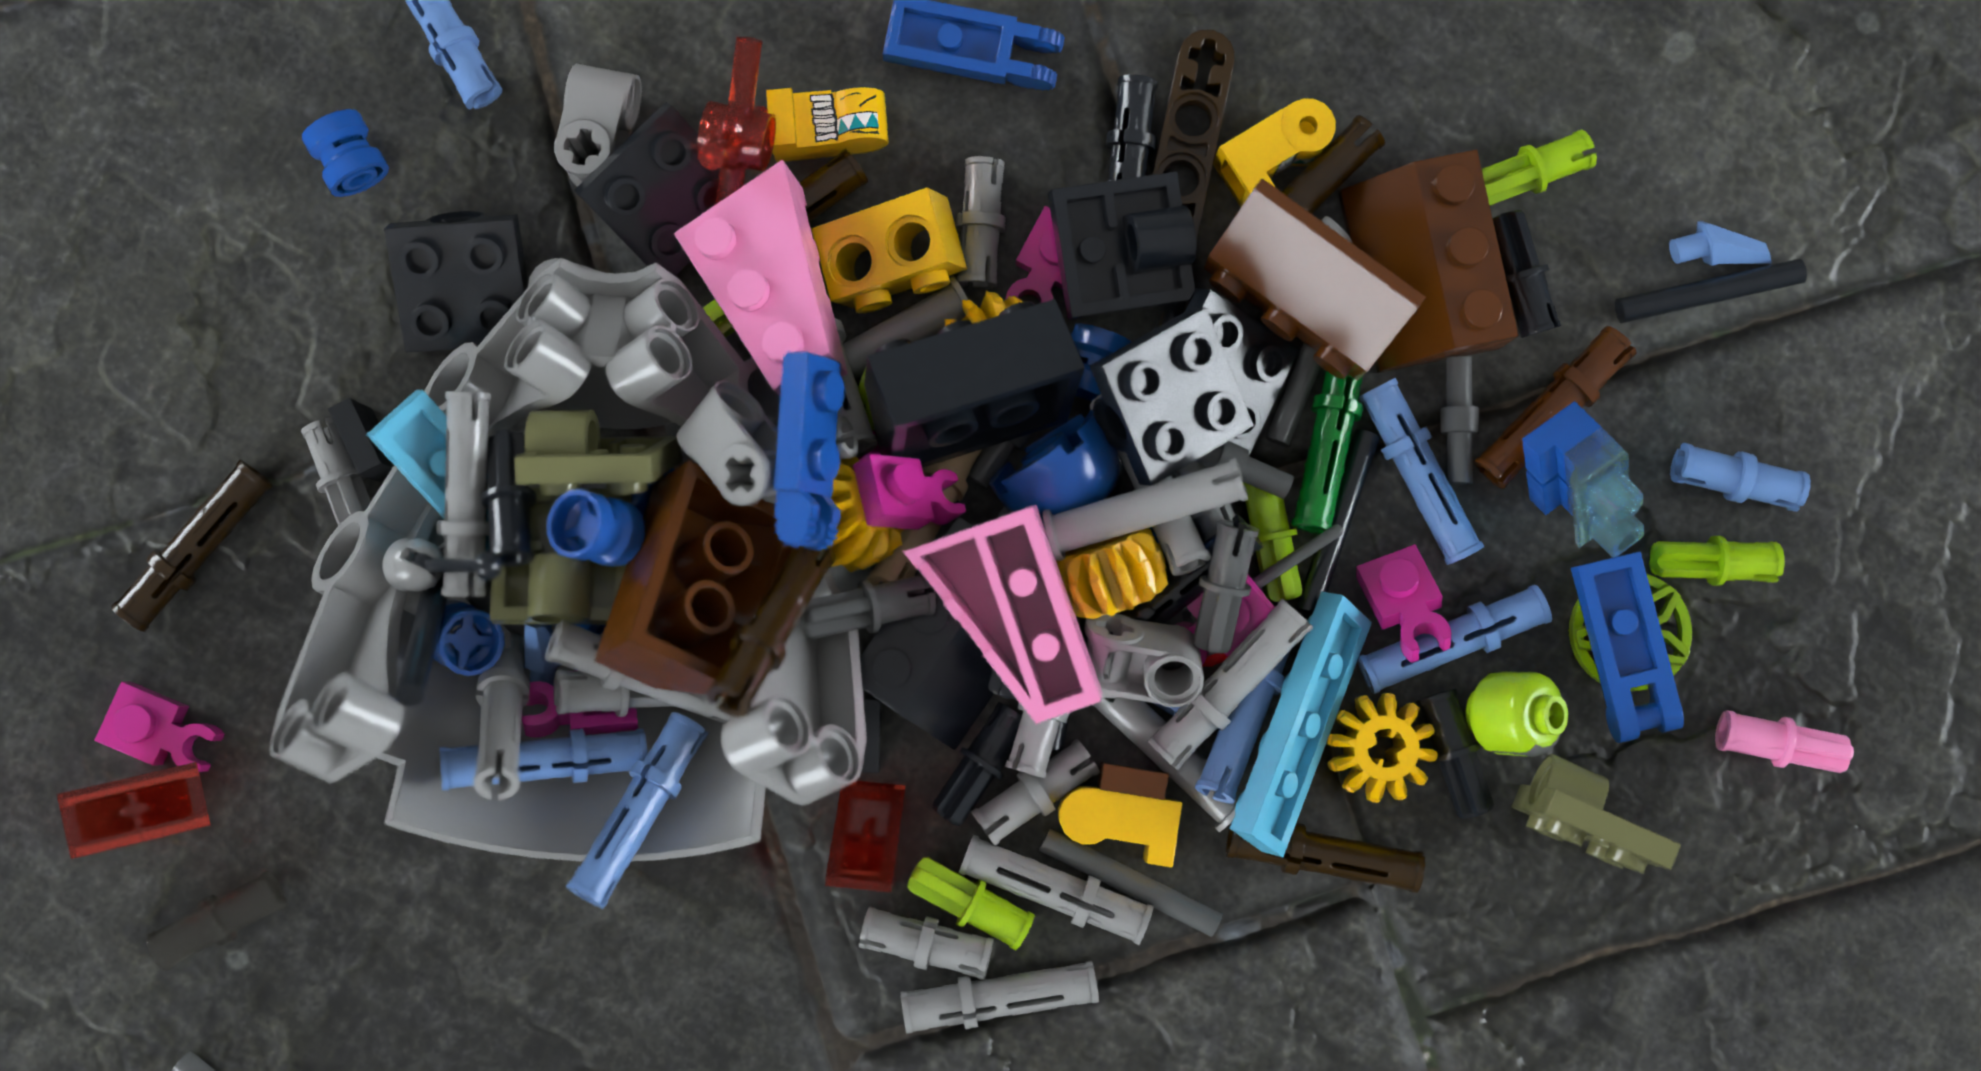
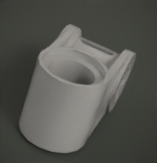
M575 64L571 68L566 82L564 108L554 142V153L558 163L568 172L571 181L577 187L631 136L641 105L642 86L638 75L582 64ZM594 149H598L600 152L599 156L592 155ZM580 158L586 159L585 165L580 164Z
M723 380L717 381L677 433L678 442L682 449L701 466L718 487L722 496L730 503L749 505L757 503L760 499L776 503L777 490H774L778 430L766 417L763 408L750 393L734 383Z
M1117 613L1112 617L1110 615H1103L1094 620L1087 618L1084 632L1089 638L1087 649L1103 692L1102 697H1120L1161 704L1166 707H1181L1191 703L1199 696L1204 681L1200 648L1194 645V634L1187 628L1179 625H1166L1131 619ZM1170 661H1179L1185 664L1175 670H1166L1160 667L1162 664ZM1103 674L1108 675V678H1104Z

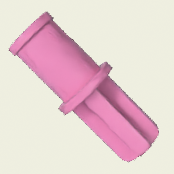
M1726 710L1719 718L1715 733V743L1718 750L1724 752L1727 750L1771 759L1773 766L1785 768L1789 763L1842 773L1848 769L1854 753V747L1851 746L1850 739L1847 736L1796 726L1793 718L1782 717L1776 722L1736 714L1734 711Z

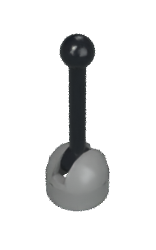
M403 538L395 541L389 546L383 558L385 578L395 589L405 592H421L435 586L441 578L442 572L476 573L484 580H492L500 575L503 568L500 557L492 552H484L476 559H444L443 553L434 543L422 538ZM410 552L414 554L411 562L406 560Z

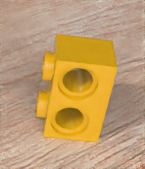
M928 187L811 228L813 238L817 244L820 264L830 301L855 308L856 313H868L883 309L892 304L891 295L913 289L914 294L939 290L950 284V275L967 270L948 197ZM927 230L930 236L929 249L922 258L914 261L911 255V243L919 232ZM869 250L872 259L871 268L865 277L857 280L854 274L855 261L862 252Z

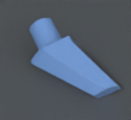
M1704 221L1697 222L1696 233L1672 239L1669 243L1670 254L1676 264L1702 258L1704 263L1711 266L1717 264H1772L1771 255L1766 243Z
M524 624V668L530 670V682L541 681L554 686L557 667L562 664L545 660L546 650L553 634L550 624Z

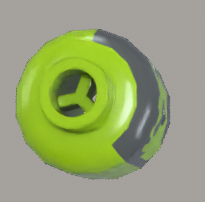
M1501 671L1488 674L1477 684L1475 690L1471 692L1465 710L1467 725L1474 734L1475 739L1484 750L1497 755L1534 757L1547 754L1557 744L1568 722V708L1561 696L1560 690L1549 677L1537 672Z

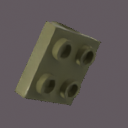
M594 410L531 411L528 414L525 427V452L514 457L516 485L539 484L540 494L563 495L570 490L581 489V484L606 483V491L610 494L641 493L648 490L649 482L662 480L663 474L682 462L681 446L677 436L601 437L599 421Z
M531 488L536 492L537 496L536 504L530 507L531 550L533 551L534 559L525 565L503 566L500 575L491 580V622L493 624H558L561 619L569 621L570 624L606 625L627 563L623 566L610 567L590 560L582 561L558 554L551 546L547 535V520L552 506L562 495H542L539 488ZM581 488V490L593 492L604 498L612 497L632 503L633 494L607 493L606 488Z
M1549 754L1537 769L1531 784L1520 785L1511 807L1529 815L1526 827L1557 841L1563 842L1565 840L1578 846H1582L1584 840L1589 842L1585 851L1586 854L1621 869L1626 867L1643 874L1647 864L1671 870L1681 844L1602 810L1609 790V780L1606 777L1557 755Z

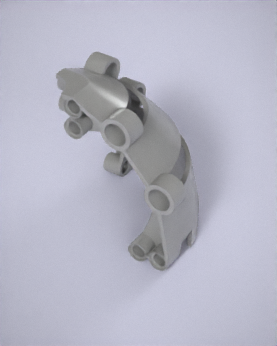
M562 257L539 274L479 345L473 342L464 343L448 355L435 371L425 388V393L446 416L447 399H445V392L491 393L488 438L495 435L497 431L507 430L524 420L531 411L594 410L600 428L640 429L662 426L673 422L682 427L713 385L721 380L734 383L750 393L761 405L764 414L777 430L780 410V396L772 389L753 357L743 361L682 281L659 264L654 263L637 272L607 274L583 269ZM394 465L367 509L349 515L339 524L328 538L315 563L311 578L312 588L323 596L278 710L270 746L271 755L328 783L335 782L374 758H378L398 766L384 824L439 841L490 852L532 858L584 861L591 846L633 779L629 774L630 771L588 775L587 782L573 783L572 777L521 781L518 791L512 797L504 800H498L499 784H492L491 800L480 796L475 791L474 786L450 788L447 791H442L439 747L446 746V748L479 745L481 706L476 700V687L478 678L482 674L472 676L458 674L433 659L424 700L416 706H406L396 699L395 692L415 615L404 610L408 592L395 589L385 578L383 558L389 546L403 538H422L439 547L444 543V535L437 534V523L445 519ZM606 483L581 484V488H606ZM529 484V488H539V484ZM823 550L820 552L817 558L818 560H820L822 555L824 554ZM410 552L406 560L411 562L414 554ZM876 564L867 569H859L852 573L843 565L830 567L812 598L857 589L859 581L867 580L869 573L873 571ZM799 620L785 644L787 653L784 662L779 670L775 671L773 669L772 673L767 675L752 702L748 714L741 717H733L725 724L675 706L637 708L638 727L644 729L647 754L660 736L672 712H677L692 719L705 728V731L709 734L701 743L679 780L682 789L676 799L667 800L632 861L665 860L704 855L760 842L766 788L793 803L806 805L857 780L860 776L866 744L858 629L812 639L807 637L801 620ZM504 647L505 651H510L509 648ZM565 665L557 667V671H574V669ZM525 668L524 674L530 680V670ZM541 704L525 706L522 708V716L541 714L547 707ZM521 719L520 741L568 737L569 730H571L570 724L560 725L554 733L548 736L533 738L525 735Z

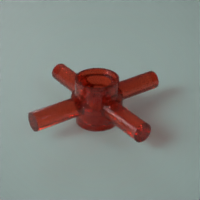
M736 37L728 104L709 101L700 121L697 140L699 162L703 167L710 170L720 167L716 204L744 186L746 168L764 172L769 165L776 136L775 114L768 113V109L764 106L754 107L762 41L752 37Z

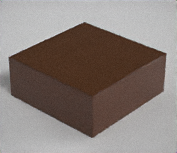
M1100 762V773L1098 774L1097 788L1100 790L1165 800L1169 774L1161 771Z

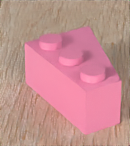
M783 159L674 233L770 386L779 396H781L783 355H786L787 352H810L840 362L841 377L843 378L848 374L830 298L826 294L820 270V256L817 244L811 233L805 208L807 203L803 187Z
M1037 505L904 551V554L914 567L919 569L944 601L943 604L952 616L961 623L982 650L983 656L1035 723L1101 701L1103 692L1055 556L1050 547Z

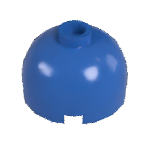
M1090 410L1086 418L1082 414L1074 416L1067 420L1066 423L1060 424L1026 447L1024 450L1027 454L1021 459L1023 466L1017 471L1008 461L995 473L989 482V485L1000 501L1011 513L1037 505L1043 522V511L1050 509L1052 515L1104 500L1117 485L1120 473L1118 450L1108 443L1103 430L1094 418L1093 410Z

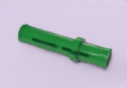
M1326 371L1321 394L1313 397L1311 410L1316 414L1304 465L1295 515L1291 521L1293 528L1308 533L1321 534L1332 527L1353 423L1359 421L1362 417L1364 406L1358 400L1364 375L1357 381L1349 374L1345 379H1340Z

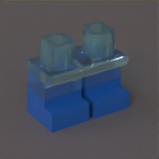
M1575 401L1522 438L1529 499L1545 515L1562 505L1573 516L1575 542L1579 548L1591 539H1594L1614 558L1644 536V525L1634 516L1643 505V493L1629 480L1628 453Z

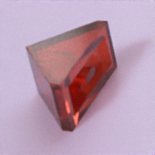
M197 762L57 794L71 859L138 846L211 826Z
M855 781L840 789L825 886L890 893L893 891L896 885L906 785Z

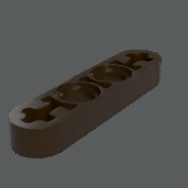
M1199 30L1190 34L1183 41L1176 61L1152 175L1162 174L1174 165H1184L1195 173L1197 188L1191 194L1181 196L1182 206H1187L1192 211L1196 241L1235 62V51L1231 42L1222 33L1214 30ZM1201 49L1212 50L1213 61L1222 64V66L1214 65L1211 68L1205 91L1193 89L1198 71V62L1189 59V57L1197 58ZM1180 85H1183V86H1185V87L1188 88V89H1187V90H1181V89H1180ZM1217 92V98L1211 95L1210 93ZM1186 106L1200 107L1208 114L1210 128L1202 135L1188 136L1178 129L1175 122L1176 113Z

